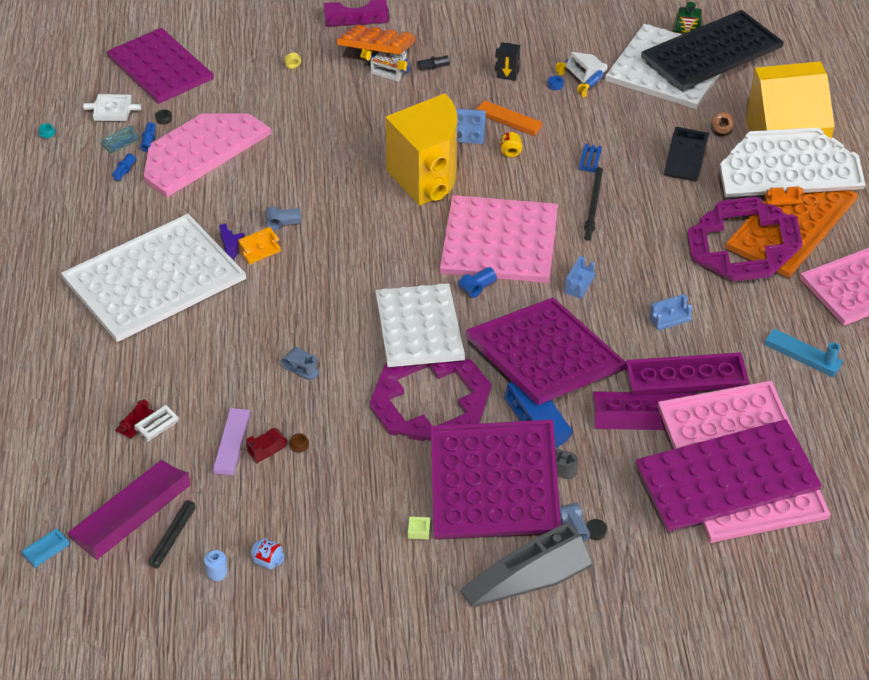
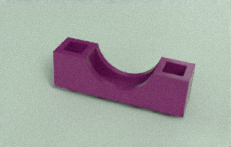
M370 0L366 6L360 8H348L340 2L324 3L325 26L388 23L387 0Z

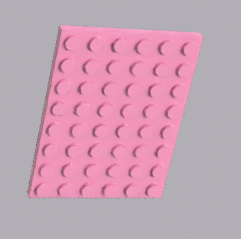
M772 381L660 401L657 405L673 449L787 419L791 426ZM820 490L702 522L709 542L713 543L829 519L830 512Z

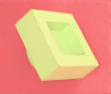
M409 517L408 539L429 540L430 518Z

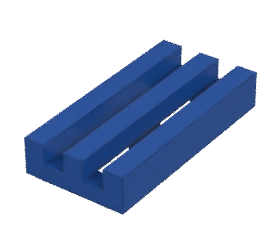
M585 144L579 170L596 172L602 146L595 148V145L588 147V144ZM587 151H588V152H590V153H589L588 161H587V164H586V167H585V166H584V162H585L586 155H587ZM595 152L597 154L592 168L590 167V164L592 161L593 153Z

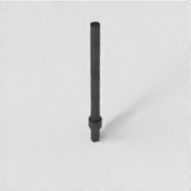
M601 167L596 169L588 218L584 225V239L587 241L591 240L592 232L595 230L594 220L603 175V168Z

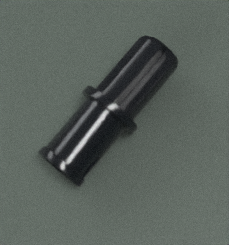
M448 55L441 57L432 56L430 59L417 61L418 69H436V67L449 66L450 64Z

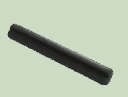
M186 500L149 558L150 567L155 569L160 567L195 509L193 501Z

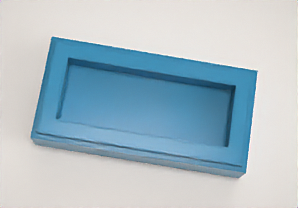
M56 528L22 550L21 553L36 568L69 546L70 543Z

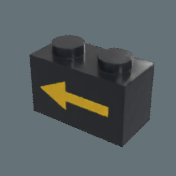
M501 42L500 47L496 48L495 58L498 59L495 63V71H497V78L517 80L520 68L521 45Z

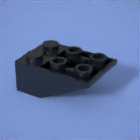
M675 126L664 175L698 181L707 150L709 132Z

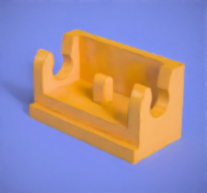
M267 227L239 239V253L250 265L280 252L281 247L277 243L279 238L272 231L271 227Z

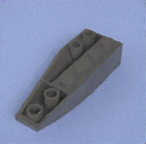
M568 521L511 552L464 586L460 593L471 607H476L557 585L591 567L592 562L581 535Z

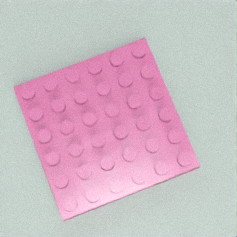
M453 195L440 273L453 275L470 274L472 276L486 267H491L499 279L550 283L558 204Z

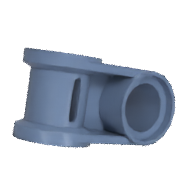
M294 347L281 360L286 370L304 379L312 380L319 375V370L316 367V356L303 351L299 347Z

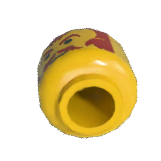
M508 132L501 136L500 150L504 156L515 157L522 152V139L519 134Z

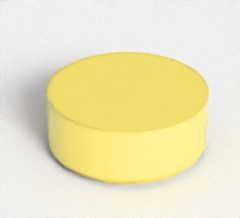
M297 53L288 54L284 58L286 67L289 69L298 67L301 64L300 56Z

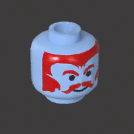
M267 538L256 541L251 551L254 563L271 570L277 565L280 566L284 560L281 544Z

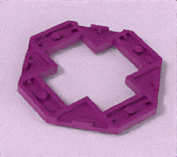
M758 197L719 201L715 205L714 210L708 211L699 219V223L696 226L692 225L688 229L692 261L731 281L771 277L802 248V238L797 216L793 214L787 215L782 212V209L772 204L767 205ZM758 214L760 226L779 224L783 244L765 246L767 259L730 263L728 251L709 252L707 233L724 231L723 218Z
M471 359L387 367V363H385L370 401V410L389 435L397 436L402 434L407 435L409 439L419 441L431 440L432 424L424 414L405 421L390 401L404 394V388L399 383V379L427 367L430 368L437 379L454 372L471 392V394L458 399V405L465 414L437 426L480 424L492 384Z

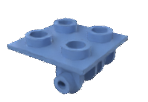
M456 109L457 142L484 144L486 111Z

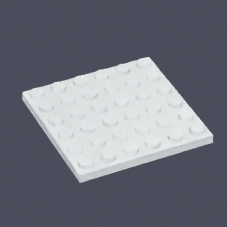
M643 24L606 74L605 81L697 109L719 75L683 91L680 90L641 57V52L682 34Z

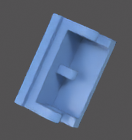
M579 256L566 277L565 294L580 299L583 298L596 276L593 261L590 263V267L586 266L585 257Z
M685 294L651 304L649 319L658 331L692 321V305H687V296Z

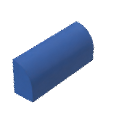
M514 382L507 384L504 399L520 421L553 420L555 448L570 438L573 430L551 400L537 405Z

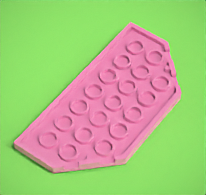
M249 113L200 114L151 143V147L148 148L144 180L165 197H169L272 134V130Z

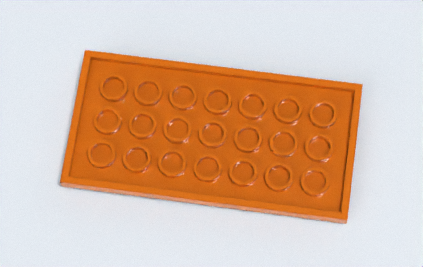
M850 190L805 192L801 194L802 204L774 205L782 209V212L787 215L793 214L797 216L802 238V248L776 272L790 278L858 198L857 193ZM751 215L727 241L725 248L751 261L767 259L765 246L783 244L779 224L760 226L759 215Z

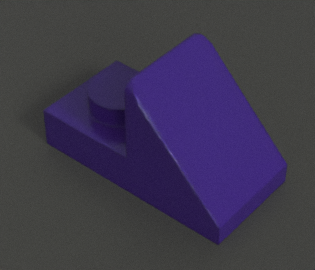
M226 224L219 225L221 241L225 252L233 260L239 254L238 240L244 238L245 235L244 233L233 235L232 230L228 231Z

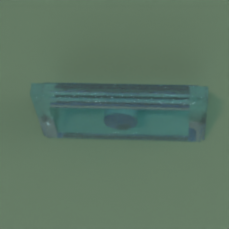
M132 125L102 139L101 144L112 154L139 141L140 137Z

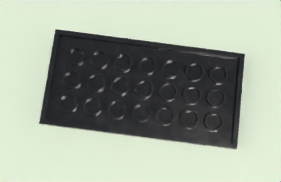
M740 10L641 52V57L683 91L782 48L784 41L745 11Z

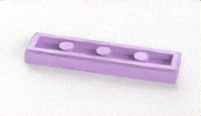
M230 408L213 468L214 474L234 476L250 418V410Z

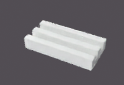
M165 405L137 423L135 430L139 431L140 435L144 436L148 442L179 421V417ZM166 412L168 413V414L165 415L164 417H162V418H160V419L154 421L155 419H157L158 417L162 416V415L165 414ZM152 421H154V423L151 424L150 426H148L147 428H145V429L143 428V427H145L146 425H148L149 423H151Z

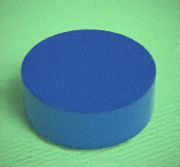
M551 76L548 78L547 86L551 90H560L564 86V79L560 76Z

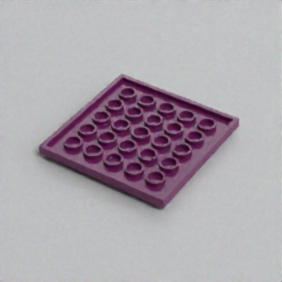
M554 297L465 331V337L537 405L625 369L626 361Z
M553 420L431 426L434 539L545 534L561 526Z

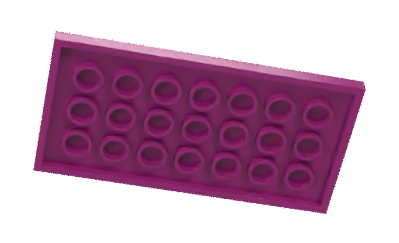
M787 419L642 457L635 461L638 472L667 532L814 492L822 487Z

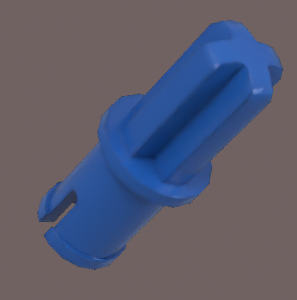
M148 122L145 132L142 133L140 149L144 152H148L152 141L155 140L156 124L154 122Z
M128 153L117 164V168L112 173L115 181L121 180L126 173H129L130 167L136 161V157L133 154Z

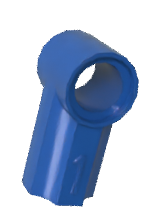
M486 267L472 276L470 274L462 276L458 286L470 297L475 298L484 287L497 281V275L493 268Z

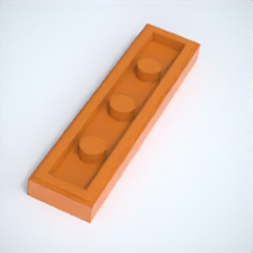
M486 100L476 109L486 111V118L533 136L543 127V122Z

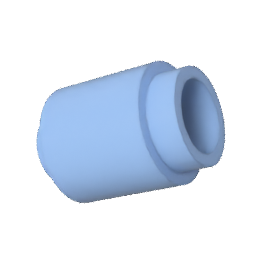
M219 550L208 552L204 558L206 574L213 581H221L228 572L226 556Z

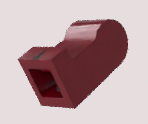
M272 428L256 438L251 436L246 439L247 453L256 464L279 452L287 444V439L277 428Z

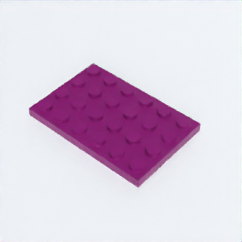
M163 28L156 29L107 51V56L158 104L214 79V74Z

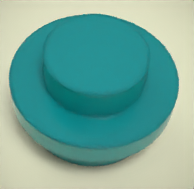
M50 123L40 125L38 130L39 136L46 139L51 138L56 133L55 128Z

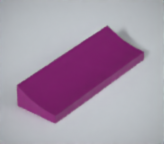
M742 352L626 360L624 371L632 395L719 390L749 385Z
M593 391L594 429L666 430L657 407L658 402L703 393L632 395L631 392Z
M160 460L68 532L69 538L98 560L191 486L189 472L177 469L164 460Z

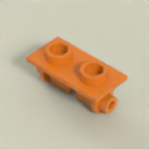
M799 186L787 187L786 192H784L783 187H770L764 194L768 205L803 203L801 197L803 188Z

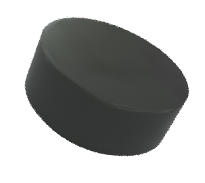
M166 109L157 111L155 113L156 122L161 125L170 123L172 121L171 111Z
M592 519L587 522L586 527L590 532V539L601 540L606 536L607 525L605 522L599 519Z

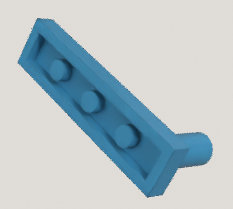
M775 328L765 339L764 345L831 377H834L842 367L843 360L838 359L840 350L838 343H829L827 352H824Z

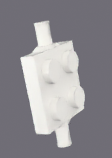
M98 94L97 100L94 103H84L83 108L84 110H94L93 119L95 121H127L131 110L141 111V104H131V95Z

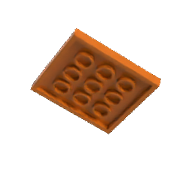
M356 25L337 38V45L401 54L415 43L416 35H411V32L396 33V30L393 29L383 31L379 27H371L370 29L365 28V25Z

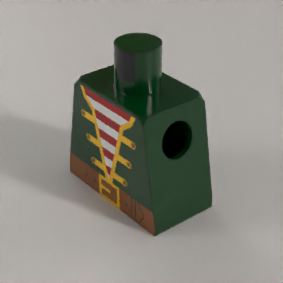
M687 2L686 7H679L672 32L685 34L703 26L702 10L695 8L696 4L694 2Z

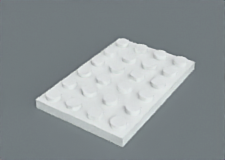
M449 283L376 290L387 367L465 360V352Z

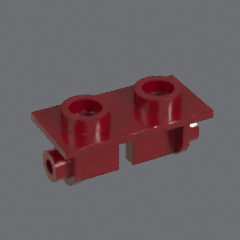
M145 399L139 400L132 412L119 422L115 432L132 439L138 432L135 430V425L155 412L148 408V401Z

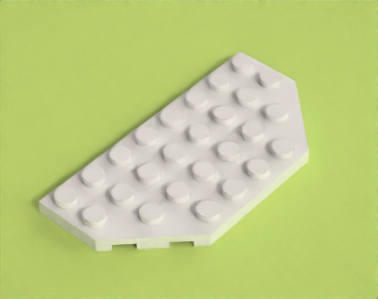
M819 128L749 131L745 138L738 143L719 166L725 197L764 195L770 187H783L784 192H786L787 187L799 186L803 188V193L864 189L865 181L859 155L845 149L844 145L833 137L830 139Z

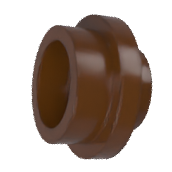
M302 433L294 434L289 440V447L294 452H303L308 449L309 440Z

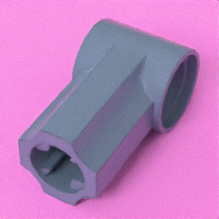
M273 206L267 208L265 211L267 227H271L272 230H278L282 225L300 224V208L280 210L278 207Z
M575 502L561 506V525L569 521L581 535L583 542H585V540L590 538V532L583 521L580 505Z

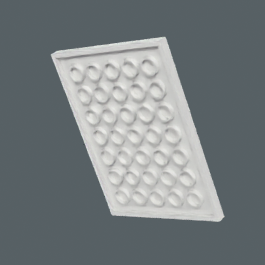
M189 214L61 273L62 279L116 342L246 279V273Z

